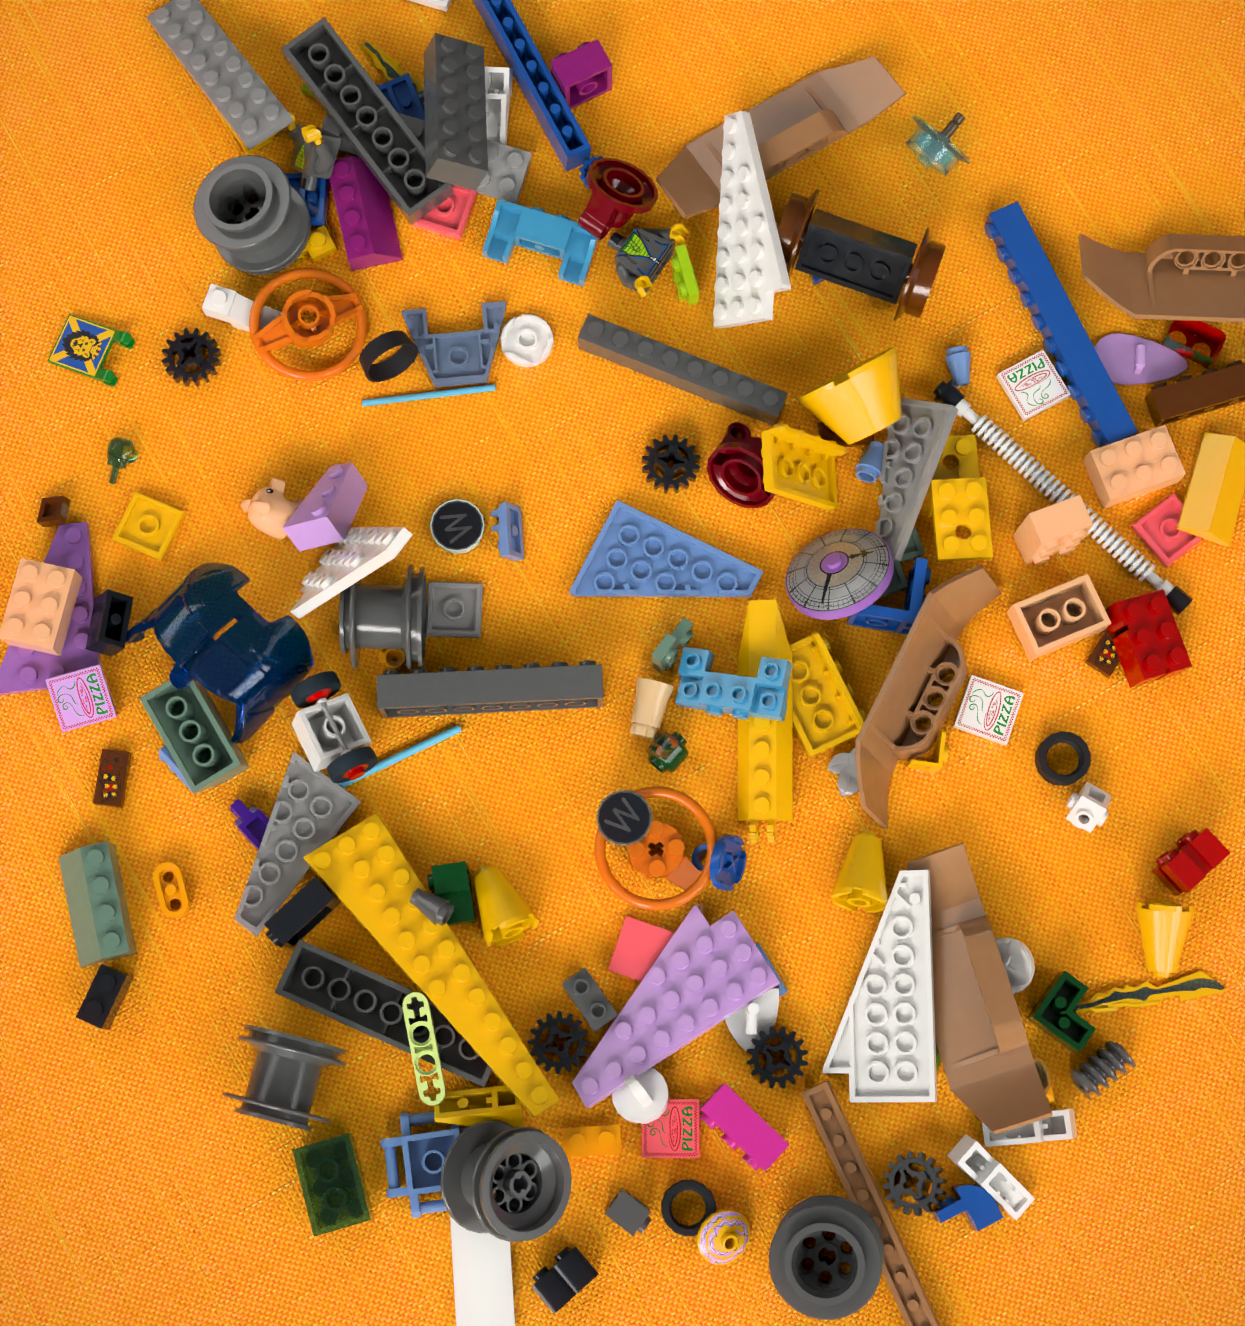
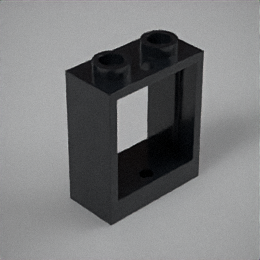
M314 877L264 924L269 929L265 934L276 946L281 948L286 946L292 949L299 940H302L333 911L341 901L321 880Z

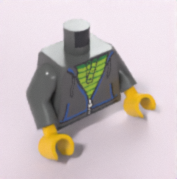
M289 112L293 119V123L288 125V134L294 142L292 168L302 173L300 188L315 191L318 178L329 179L332 175L341 138L320 127H315L313 124L303 125L297 123L295 125V116Z
M678 223L672 228H634L628 238L614 232L607 245L618 251L615 256V266L622 285L628 289L638 291L641 297H645L649 289L654 288L653 283L673 256L675 245L673 241H676L679 245L684 244L685 240L681 235L689 233L684 225Z

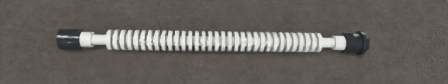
M952 380L948 383L942 381L933 391L936 395L933 399L934 402L955 406L958 409L957 415L959 417L964 416L974 425L971 429L973 433L979 430L976 435L980 437L984 434L981 439L983 442L989 439L987 442L989 447L993 443L995 444L992 447L993 451L999 448L1000 450L997 452L999 456L1005 453L1002 457L1003 460L1009 457L1010 459L1007 462L1009 465L1015 462L1012 468L1016 470L1020 466L1021 468L1018 470V473L1022 474L1025 471L1026 473L1023 475L1025 479L1029 475L1031 476L1028 480L1030 484L1035 480L1036 483L1033 485L1035 488L1039 485L1042 486L1038 490L1040 493L1046 490L1044 494L1046 498L1050 494L1052 495L1049 499L1050 502L1056 499V503L1077 496L1075 493L1071 497L1068 496L1071 490L1068 489L1064 492L1063 490L1066 488L1064 484L1058 487L1061 481L1058 479L1054 483L1053 480L1056 478L1054 475L1048 478L1047 476L1051 472L1047 470L1043 473L1045 469L1043 465L1038 469L1037 467L1040 462L1036 461L1033 464L1032 462L1035 459L1033 456L1027 459L1030 455L1029 452L1021 454L1025 449L1021 447L1017 450L1020 444L1016 442L1012 446L1011 444L1014 439L1011 437L1007 441L1006 439L1009 436L1007 433L1001 436L1004 430L1000 428L996 431L999 427L997 424L991 427L994 421L990 419L986 422L988 418L986 414L981 418L971 409L972 405L964 399L965 396L953 386L954 382ZM1090 507L1087 509L1088 514L1092 511ZM1096 512L1092 515L1089 514L1093 526L1089 529L1087 535L1093 532L1094 534L1091 536L1093 540L1097 536L1099 537L1096 541L1097 544H1100L1102 541L1105 542L1101 547L1105 549L1109 546L1110 548L1106 551L1109 554L1114 550L1115 553L1112 557L1115 559L1119 555L1120 558L1117 560L1119 563L1125 560L1126 562L1122 566L1126 568L1130 565L1131 567L1128 569L1130 573L1135 569L1136 572L1133 574L1135 578L1139 574L1142 575L1138 579L1140 582L1146 579L1157 589L1156 591L1164 589L1172 611L1179 615L1192 602L1193 599L1177 585H1172L1167 579L1164 581L1153 571L1156 567L1154 564L1148 567L1147 565L1151 562L1149 559L1142 562L1145 556L1142 554L1138 558L1137 555L1140 551L1136 550L1132 553L1131 551L1135 547L1131 545L1127 548L1126 546L1129 544L1127 540L1122 544L1121 541L1124 539L1122 535L1117 539L1116 536L1119 534L1117 531L1111 534L1110 532L1114 529L1112 526L1105 529L1108 523L1105 521L1101 525L1100 522L1103 518L1099 517L1095 520L1094 518L1098 515Z

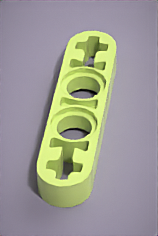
M413 992L404 998L402 1008L420 1099L425 1104L437 1105L444 1100L446 1087L430 1004L423 994ZM417 997L419 1002L424 1003V1007L419 1009L420 1017L427 1015L428 1021H418L411 1025L410 1018L416 1019L414 1010L408 1009V1005L412 1004V998ZM419 1026L427 1027L430 1032L429 1039L424 1043L417 1042L413 1037L414 1030ZM424 1055H431L435 1059V1066L429 1072H424L419 1067V1060ZM438 1073L439 1079H433V1084L435 1088H440L441 1093L436 1095L435 1101H432L431 1097L425 1096V1091L429 1090L428 1080L422 1083L421 1076H432Z

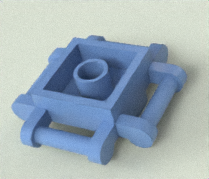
M434 1111L416 1114L402 1112L400 1113L402 1136L380 1139L381 1148H384L389 1187V1189H386L387 1198L409 1196L413 1219L422 1217V1214L447 1211L443 1199L420 1202L419 1194L441 1191V1170L445 1156L455 1139L469 1127L460 1128V1125L450 1124L451 1129L412 1135L411 1126L436 1123ZM402 1145L407 1182L405 1187H400L395 1146Z

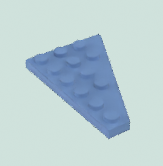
M617 500L578 573L569 594L574 597H751L763 571Z

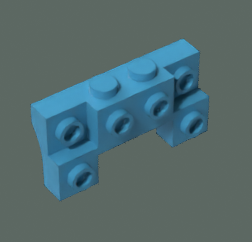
M498 199L482 252L483 257L509 264L514 246L562 259L563 261L558 273L559 280L584 287L598 239L579 226L578 222L571 221L565 215L557 214L555 216L546 213L538 207L528 208Z
M683 647L678 669L681 679L675 701L680 707L706 710L705 713L713 716H722V713L732 714V717L740 720H748V716L778 721L785 720L788 686L793 666L788 660L761 657L757 678L711 672L714 654L710 650Z

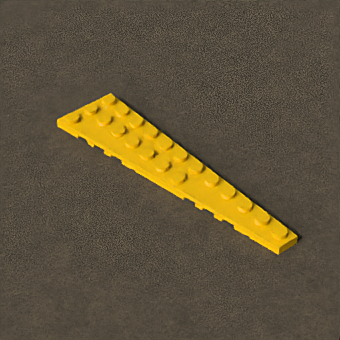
M377 813L303 857L304 861L328 885L338 899L353 913L362 926L370 932L379 945L387 951L395 963L438 1011L446 1017L454 1029L471 1045L472 1049L487 1063L496 1076L504 1082L507 1088L534 1118L560 1101L447 923L443 926L438 923L434 925L409 902L417 888L425 892L426 890Z

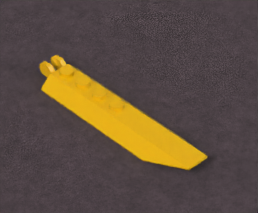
M776 599L749 600L738 655V676L757 678L761 657L784 659L793 665V655ZM793 666L788 686L787 710L784 721L749 716L748 720L738 719V822L750 821L751 843L759 841V821H768L766 831L768 843L776 841V821H793Z

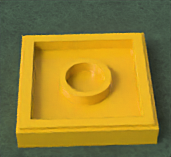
M135 491L112 540L163 562L186 513Z

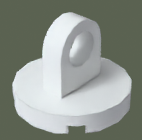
M1011 937L996 938L995 940L1013 994L1024 990L1032 981L1035 971L1034 958L1029 948L1021 941Z
M654 1068L648 1069L636 1078L631 1074L624 1080L626 1085L612 1093V1102L617 1112L625 1120L641 1124H647L658 1119L666 1110L669 1099V1087L664 1077Z

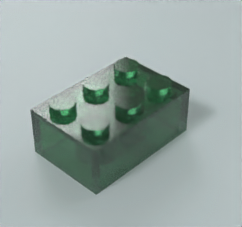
M353 1133L292 1149L313 1236L374 1219Z

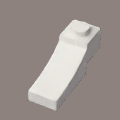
M485 67L487 140L507 145L513 69Z
M211 284L202 306L205 315L229 322L234 328L250 332L249 315L253 301L234 290ZM263 306L260 316V330L280 316L282 312Z
M1074 1108L1051 1110L1052 1117L998 1134H994L982 1122L985 1147L1077 1138Z
M965 1134L947 1155L979 1187L986 1190L994 1198L995 1202L1016 1221L1035 1200L1001 1163L996 1161L976 1140Z

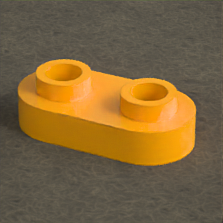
M171 862L158 865L153 873V881L160 908L168 917L181 918L190 909V899L183 872L179 866ZM172 872L174 879L171 882H166V874ZM179 899L181 902L180 907L173 909L172 902Z

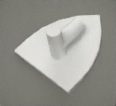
M772 988L725 1019L730 1033L745 1051L747 1049H754L755 1045L752 1044L751 1039L760 1040L759 1031L762 1030L768 1035L769 1027L774 1026L779 1006V988Z

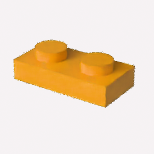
M620 1124L562 1128L563 1148L567 1157L622 1154Z

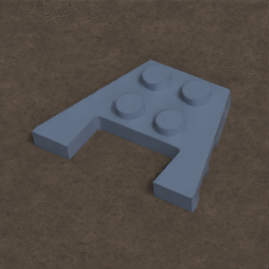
M505 301L482 303L484 324L482 330L428 334L426 308L402 310L405 324L415 345L418 347V352L434 388L488 383L506 312Z

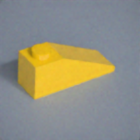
M506 1085L446 1092L444 1100L440 1104L434 1105L435 1122L472 1126L489 1120L501 1121L514 1128L525 1127L523 1105ZM433 1093L434 1101L436 1100V1095L440 1093Z

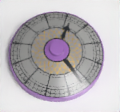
M856 528L832 531L812 540L796 554L786 572V591L796 609L806 616L824 620L847 617L867 608L884 593L894 573V560L886 542L871 531Z

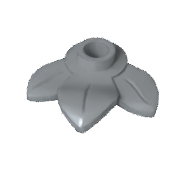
M855 748L850 753L836 754L831 759L828 770L839 774L838 789L840 795H852L859 791Z

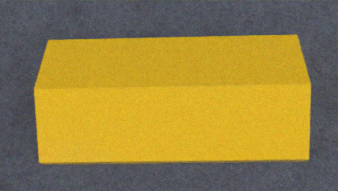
M1207 432L1203 434L1176 529L1226 547L1230 545L1245 490V443L1235 436Z

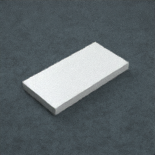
M450 1216L456 1326H515L510 1242L498 1239L490 1233L468 1231Z

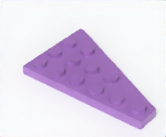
M87 522L59 525L44 561L47 564L75 569L83 577L61 656L9 645L0 666V695L47 690L48 687L45 681L47 678L101 663L100 653L85 649L95 600L90 528Z

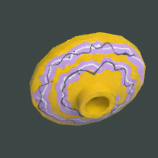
M722 1209L712 1213L702 1223L697 1234L696 1244L699 1253L707 1262L714 1265H727L737 1260L745 1252L750 1242L751 1230L749 1223L740 1212L733 1209Z

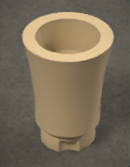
M637 678L634 709L630 721L632 723L630 734L648 739H656L657 729L661 727L663 715L674 686L651 679Z

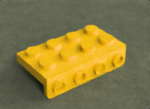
M784 423L775 424L772 426V429L762 431L761 455L763 458V483L765 491L828 511L838 509L835 456L845 454L846 447L838 445L836 441L821 439L819 435L807 434L805 430L790 428L788 424Z
M818 631L790 645L793 655V726L809 758L858 736L867 718L861 708L857 709L853 701L856 699L854 691L850 684L845 685L841 677L843 670L838 660L832 659L829 653L831 647L826 636H820Z

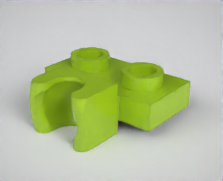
M686 244L675 246L674 257H671V264L673 268L672 279L677 287L678 300H686L688 305L697 304L699 301V287Z

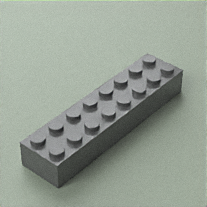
M325 17L281 48L286 61L411 225L454 194L452 184L426 178L425 148Z
M581 661L577 666H568L567 662H555L551 664V667H540V664L529 663L524 664L523 668L512 669V665H497L494 670H484L483 666H471L467 668V671H456V668L446 667L440 668L439 672L428 673V669L411 670L412 674H400L398 670H387L383 672V675H377V708L383 718L603 708L602 664L596 665V661Z
M299 940L275 993L411 1054L402 1005L404 998L415 991ZM417 997L412 998L413 1002L408 1005V1009L414 1010L416 1019L410 1018L411 1025L418 1021L427 1022V1015L420 1017L419 1009L424 1007V1003L419 1002ZM429 1001L442 1068L486 1087L493 1073L492 1069L472 1049L471 1045L462 1035L454 1029L446 1017ZM419 1026L414 1030L413 1037L417 1042L424 1043L429 1039L430 1032L427 1027ZM431 1055L421 1057V1059L435 1065V1059Z

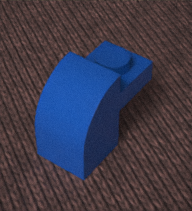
M970 1184L952 1186L951 1188L957 1198L953 1199L952 1196H948L940 1200L941 1205H937L938 1208L932 1210L936 1221L939 1223H943L964 1212L973 1230L980 1231L1004 1218L994 1198L986 1190Z

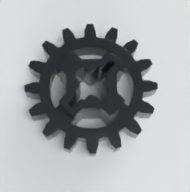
M184 328V335L182 336L175 332L174 336L176 339L174 341L167 339L166 341L169 349H162V353L167 357L162 359L163 365L167 367V374L169 376L173 375L176 383L183 379L186 387L189 386L191 381H194L197 387L200 385L201 379L207 383L210 382L208 375H217L214 366H221V361L217 357L222 354L220 349L216 348L218 346L216 340H210L211 337L208 332L203 333L201 336L198 328H195L193 334H190L188 329ZM206 349H208L209 351L208 360H206L204 357V355L207 353ZM175 355H178L179 360L177 361V367L175 365Z
M676 434L672 440H668L667 435H663V442L653 439L654 448L650 446L645 448L647 455L642 456V463L647 465L642 467V473H649L646 477V482L654 481L655 490L662 486L664 487L665 494L668 493L669 488H673L674 492L678 493L679 486L682 485L687 490L689 488L688 480L696 481L694 473L699 472L700 466L695 463L699 462L700 456L693 455L696 448L694 445L687 447V438L679 442ZM664 449H668V450H666L665 452H663L662 454L659 453L660 451H662V450H664ZM678 450L681 451L687 458H683L678 452ZM669 460L674 461L673 468L667 467ZM655 470L660 471L661 474L663 475V478L660 477V476L655 472ZM679 474L683 475L682 477L673 480V478H675Z
M558 1011L557 1018H552L550 1013H547V1021L544 1023L538 1019L537 1023L540 1028L538 1030H530L535 1035V1039L528 1040V1044L535 1045V1049L529 1053L531 1056H539L536 1061L537 1066L543 1062L546 1063V1072L551 1067H555L556 1074H560L561 1067H565L568 1072H571V1064L575 1063L577 1066H580L581 1063L578 1057H587L588 1055L582 1050L583 1046L590 1045L589 1041L583 1040V1036L588 1034V1031L579 1030L582 1021L579 1020L573 1023V1014L571 1013L566 1019L562 1018L561 1011ZM557 1023L566 1024L574 1031L565 1033L559 1030ZM548 1027L549 1037L546 1042L540 1044V1037ZM555 1035H559L560 1038L566 1037V1039L572 1037V1039L567 1040L563 1044L564 1049L562 1051H559L557 1047L546 1049L547 1046L555 1041ZM578 1041L577 1051L570 1058L568 1054L570 1045ZM552 1052L559 1056L561 1062L550 1061L543 1054Z
M773 1026L769 1027L768 1035L762 1030L759 1031L761 1039L752 1038L751 1042L755 1047L754 1049L746 1050V1053L752 1055V1059L746 1061V1064L754 1065L755 1068L751 1071V1076L759 1074L758 1083L762 1084L765 1080H768V1085L771 1089L775 1086V1082L779 1083L781 1089L785 1088V1081L787 1080L794 1085L796 1082L793 1076L796 1074L803 1077L804 1075L800 1070V1066H808V1062L802 1060V1056L808 1054V1050H801L799 1047L803 1044V1039L795 1041L796 1032L792 1031L787 1035L783 1026L780 1028L779 1033H776ZM771 1038L782 1039L777 1046H770L765 1043ZM791 1046L796 1054L795 1063L790 1060L789 1049ZM780 1050L782 1051L781 1058L785 1063L778 1062L774 1065L772 1063L773 1057L768 1051L776 1053ZM759 1052L763 1054L765 1058V1066L763 1067V1069L760 1067L758 1061ZM783 1068L789 1072L782 1077L772 1076L776 1069Z
M908 1151L907 1159L900 1154L897 1155L899 1163L889 1162L888 1165L892 1172L883 1174L884 1177L889 1179V1183L882 1186L891 1192L886 1196V1199L889 1201L896 1200L893 1208L900 1210L904 1206L903 1214L909 1216L912 1210L915 1216H922V1209L927 1213H932L931 1204L940 1206L941 1202L937 1198L938 1195H946V1191L940 1189L941 1184L947 1183V1179L939 1177V1174L943 1172V1168L939 1166L933 1167L936 1160L930 1157L926 1161V1154L919 1152L917 1158L912 1151ZM920 1164L924 1166L926 1170L917 1172L916 1169L912 1167V1165ZM900 1173H901L900 1182H899V1184H897L898 1177H899V1175H900ZM913 1178L919 1180V1182L916 1183L917 1189L910 1188V1186L913 1184ZM932 1183V1190L928 1194L930 1184ZM912 1195L918 1203H908L903 1198Z

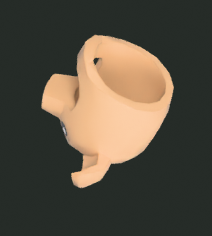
M272 478L269 486L257 490L252 499L243 500L240 506L243 511L248 512L249 521L257 529L271 537L283 539L287 534L282 527L303 502V499L286 500L283 497L286 482L281 479Z

